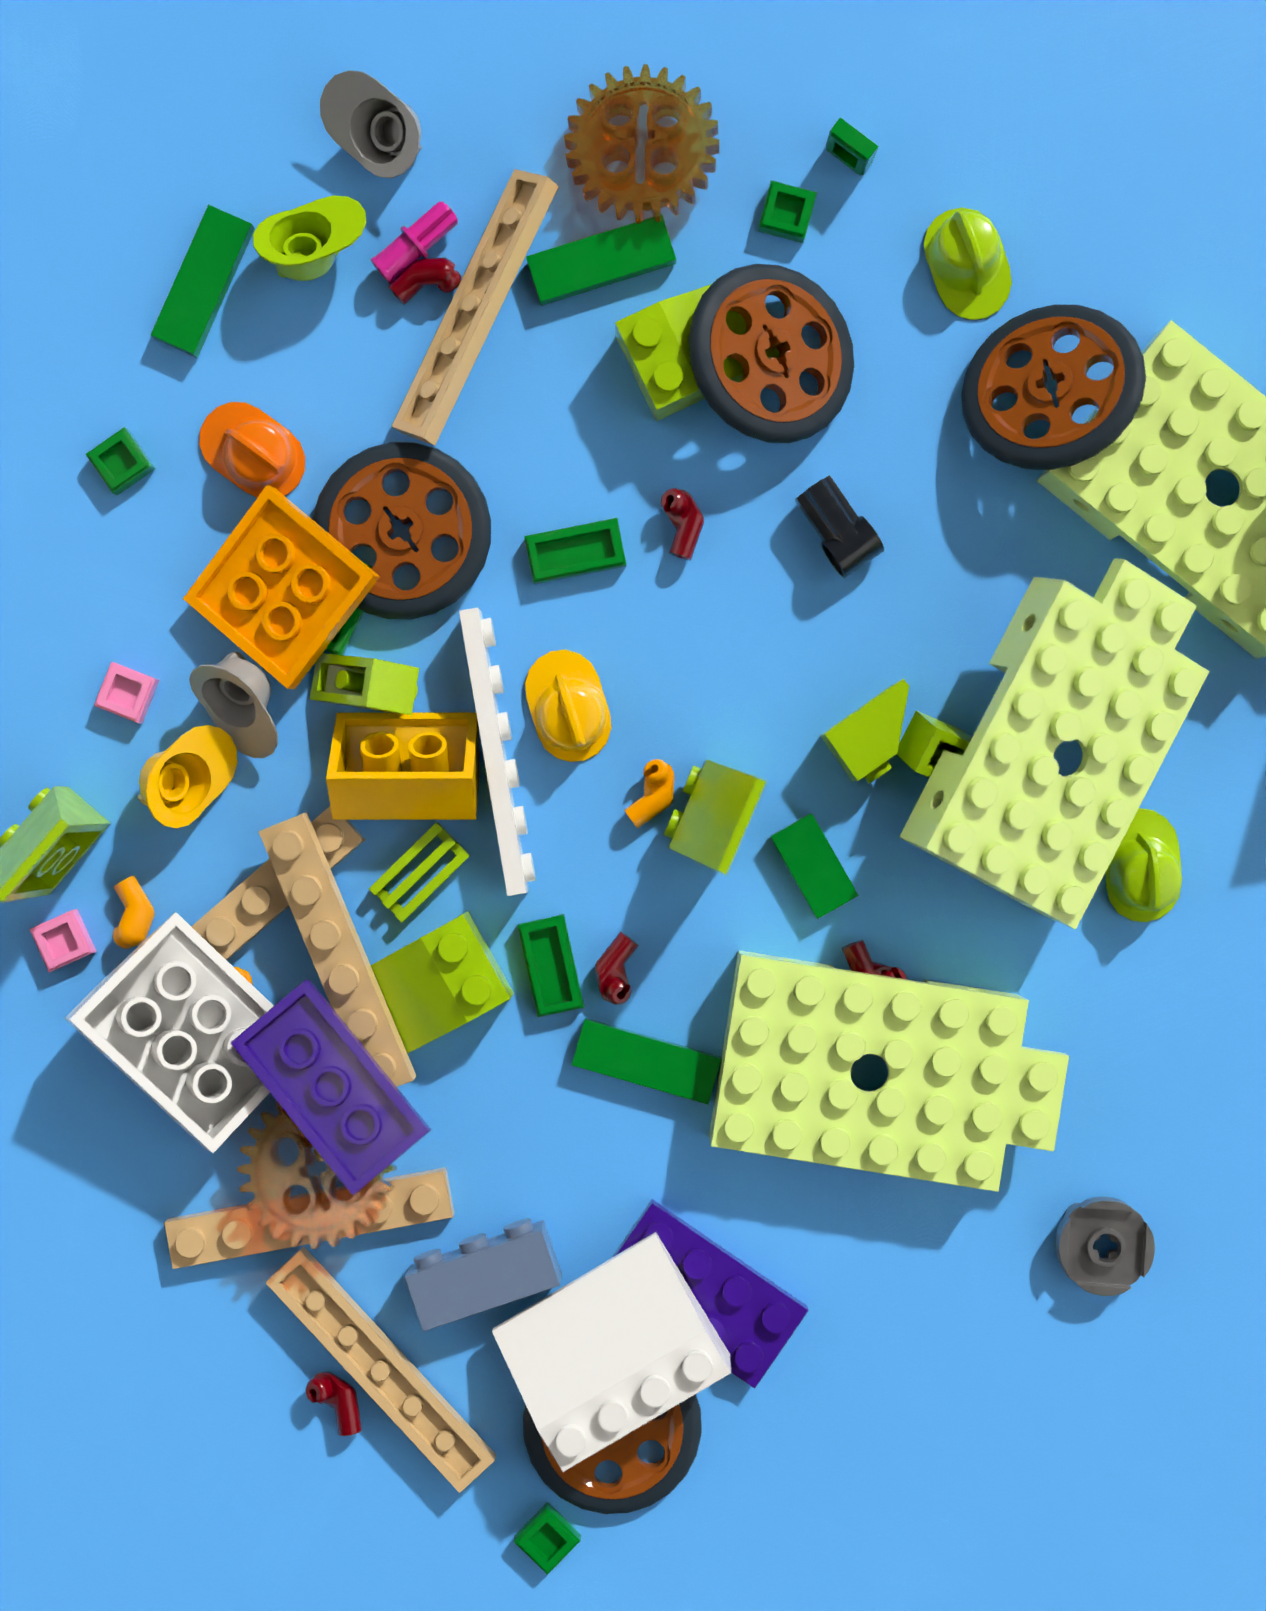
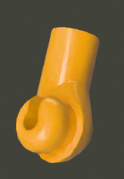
M653 759L645 765L643 769V775L645 776L644 796L624 810L637 829L664 811L673 802L675 775L672 767L663 760Z
M133 875L113 886L125 907L119 925L113 931V939L117 946L124 949L139 946L147 938L155 916L152 904Z

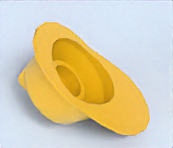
M557 650L539 657L529 669L525 682L526 699L537 735L544 748L556 758L569 762L585 761L600 752L607 743L611 731L610 712L599 676L592 663L579 653L569 650Z
M211 725L194 727L179 737L166 751L155 753L145 762L140 771V794L137 798L142 804L148 806L154 819L163 826L171 828L187 826L198 818L204 809L225 790L232 780L237 766V748L231 736L222 728Z

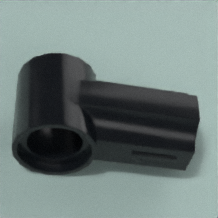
M830 475L809 487L795 499V502L821 538V547L826 557L843 578H846L884 552V546L876 531L863 516H857Z

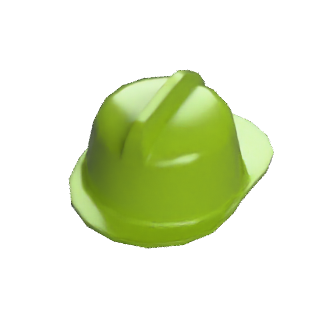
M333 195L317 199L292 210L268 216L258 224L253 233V247L261 258L276 266L279 276L297 281L314 280L326 274L338 253L351 246L362 235L367 223L366 212L358 201L348 196Z
M957 208L940 214L927 228L923 243L925 257L937 292L945 307L956 316L969 320L987 318L1001 309L1009 297L1012 286L1010 266L998 231L991 220L977 210Z
M1141 808L1136 812L1105 872L1106 889L1110 903L1119 914L1131 921L1149 922L1160 919L1171 911L1180 897L1183 880L1180 847L1175 829L1164 816L1154 810Z

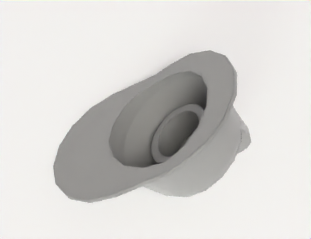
M348 70L334 75L325 85L320 98V116L327 133L365 169L377 177L394 178L404 174L414 164L417 154L422 149L420 145L421 126L418 116L411 106L400 100L377 79L361 71Z
M238 651L229 653L216 665H200L193 669L189 678L191 690L205 707L216 727L222 728L231 736L237 750L252 758H266L273 754L278 745V734L273 720L266 710L271 696V685L265 673L256 665L247 661Z

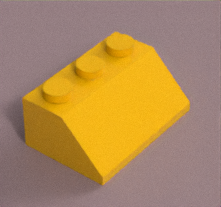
M412 712V715L399 713H336L326 774L332 820H476L479 791V726L476 712Z

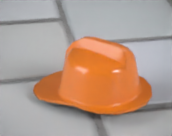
M229 402L216 407L205 418L200 429L199 446L204 459L214 470L244 492L258 498L266 485L276 488L285 496L299 485L305 472V454L301 443L288 429L262 410L246 402Z

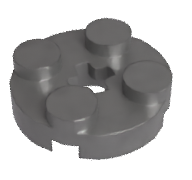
M1093 1197L1081 1203H1074L1067 1208L1064 1218L1057 1229L1055 1250L1057 1259L1065 1274L1082 1289L1095 1295L1114 1296L1123 1294L1131 1289L1130 1285L1135 1283L1140 1276L1145 1277L1153 1263L1155 1243L1147 1223L1144 1222L1137 1211L1125 1202L1112 1197ZM1108 1234V1238L1116 1242V1249L1108 1250L1106 1257L1100 1258L1099 1252L1093 1248L1094 1241L1100 1239L1101 1235Z

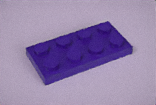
M310 980L303 981L230 1042L352 1195L358 1193L431 1131L427 1123Z
M652 1199L612 1257L656 1232L730 1353L731 1373L755 1389L809 1311L807 1305Z

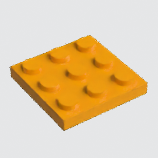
M266 485L183 599L287 689H295L380 576L276 488Z

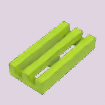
M436 822L369 890L375 896L377 895L382 903L402 923L471 855ZM438 836L443 843L390 894L385 887ZM451 849L457 856L403 908L397 901Z

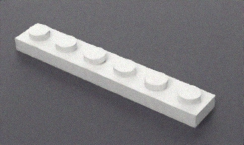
M479 608L460 610L459 614L507 896L524 894L529 891L528 882L536 881L532 854H523L520 835L528 834L524 807H515L512 788L520 787L517 764L515 759L507 760L504 741L512 740L508 713H499L496 694L504 693L500 666H491L488 647L496 646L493 623L491 618L483 619Z

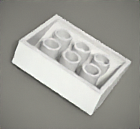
M176 912L108 974L64 1018L203 1148L212 1153L221 1146L270 1093L230 1042L274 1005Z
M656 1232L492 1329L495 1340L534 1424L563 1472L731 1373L730 1353Z

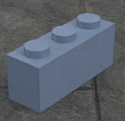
M530 1218L518 1220L503 1228L504 1234L487 1239L484 1233L477 1234L459 1242V1249L442 1254L440 1249H433L416 1256L413 1259L415 1264L410 1265L405 1275V1280L423 1332L560 1286L562 1272L544 1220L533 1224Z

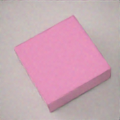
M111 662L94 706L143 724L159 680L118 663Z
M78 909L66 912L29 929L48 972L55 971L97 952Z

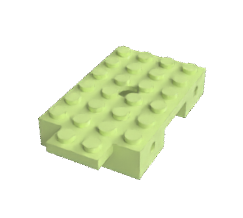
M1171 320L1155 334L1142 350L1146 372L1145 388L1142 402L1128 427L1115 442L1096 456L1073 466L1045 470L1037 482L1109 540L1119 535L1189 591L1185 598L1197 606L1196 611L1254 658L1266 657V396ZM1097 407L1083 424L1089 423L1096 418L1099 412ZM1226 470L1237 478L1240 491L1238 498L1232 505L1220 507L1207 499L1205 480L1212 471Z
M1113 559L1094 598L1065 580L1033 577L989 662L990 665L1005 673L963 756L943 751L899 838L1043 916L1076 929L1210 672L1175 650L1197 606L1125 559ZM1076 740L1082 749L1081 764L1071 775L1061 776L1058 774V763L1053 758L1054 752L1063 741Z
M738 950L709 1132L710 1144L712 1147L999 1192L1006 1144L1054 1151L1069 1055L1022 1046L1029 1000L1018 994L924 980V982L837 969L829 964ZM865 1054L880 1056L888 1067L886 1082L874 1091H864L857 1088L851 1079L853 1063Z

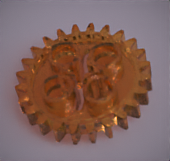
M648 64L643 65L640 77H633L629 67L624 66L623 80L618 82L608 72L605 74L606 88L602 90L591 83L589 85V92L592 101L578 98L576 106L581 116L571 115L567 119L569 129L574 132L564 135L566 149L571 150L565 154L568 168H576L572 172L573 183L575 186L585 184L583 195L586 201L599 195V212L603 213L612 204L615 205L616 217L619 221L625 216L627 210L634 211L636 223L640 224L644 211L651 210L656 222L661 221V208L666 206L674 215H678V200L682 198L693 205L695 203L693 186L706 190L708 188V177L704 172L713 173L716 171V159L711 155L719 154L720 146L719 139L714 138L718 134V121L708 120L712 116V105L710 102L699 104L701 100V89L699 87L685 92L686 76L681 75L673 83L668 82V68L663 67L657 78L650 77ZM642 105H647L649 109L646 124L648 140L645 143V180L642 184L636 183L638 170L636 148L639 146V111ZM617 115H625L630 118L628 123L621 126L609 123L610 119ZM667 116L678 120L672 127H662L656 123L662 117ZM619 160L628 164L627 168L621 172L615 173L606 169L608 164L613 161ZM663 162L672 163L676 166L674 171L668 174H660L653 170L656 165Z
M276 1101L279 1115L275 1116L268 1111L262 1112L260 1116L266 1128H249V1134L257 1142L255 1146H243L240 1148L242 1153L251 1157V1164L239 1166L237 1171L249 1174L251 1181L239 1187V1191L254 1192L256 1197L246 1206L247 1211L262 1208L264 1214L257 1225L262 1227L274 1221L277 1224L273 1234L275 1239H279L288 1231H291V1246L293 1247L299 1246L304 1240L305 1235L309 1236L311 1249L320 1247L323 1235H326L332 1247L339 1245L341 1239L340 1230H343L351 1239L359 1236L355 1222L359 1221L369 1227L374 1223V1220L368 1210L370 1208L376 1210H384L387 1205L377 1195L379 1192H387L394 1189L391 1183L383 1180V1174L397 1170V1166L393 1164L388 1166L356 1193L352 1199L342 1198L337 1193L335 1185L338 1176L328 1164L327 1171L320 1174V1179L317 1175H309L308 1166L313 1165L315 1159L317 1162H324L325 1160L315 1148L313 1151L311 1150L308 1139ZM287 1137L293 1139L299 1148L298 1158L291 1165L281 1161L278 1155V1147L283 1139ZM321 1184L327 1199L330 1201L329 1211H325L322 1207ZM296 1185L303 1186L310 1194V1204L304 1212L295 1210L289 1202L290 1192Z

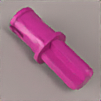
M438 202L409 228L402 226L400 228L402 233L379 254L372 257L370 261L387 282L391 284L414 261L418 260L421 256L426 259L429 256L426 251L457 225L458 219L455 213L444 202Z

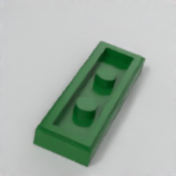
M208 204L150 334L154 339L198 358L255 230L251 223Z
M662 214L526 256L541 306L676 264L675 253Z
M585 1018L572 1066L709 1104L721 1057Z

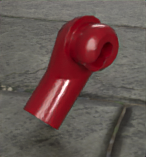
M447 258L419 259L414 261L388 288L405 305L425 285L436 284L444 293L452 292L459 286L461 275L454 269L455 264Z
M672 488L667 490L661 497V507L677 530L669 553L678 558L691 561L704 524V517L688 492Z
M621 931L595 964L599 993L604 1000L614 1005L624 1004L631 996V986L628 984L624 964L639 946Z
M863 939L841 948L851 971L907 980L906 974L900 968L872 962Z
M331 1372L317 1373L313 1379L308 1381L306 1385L307 1398L312 1403H325L335 1409L337 1429L340 1436L354 1435L362 1430L357 1393L352 1385Z

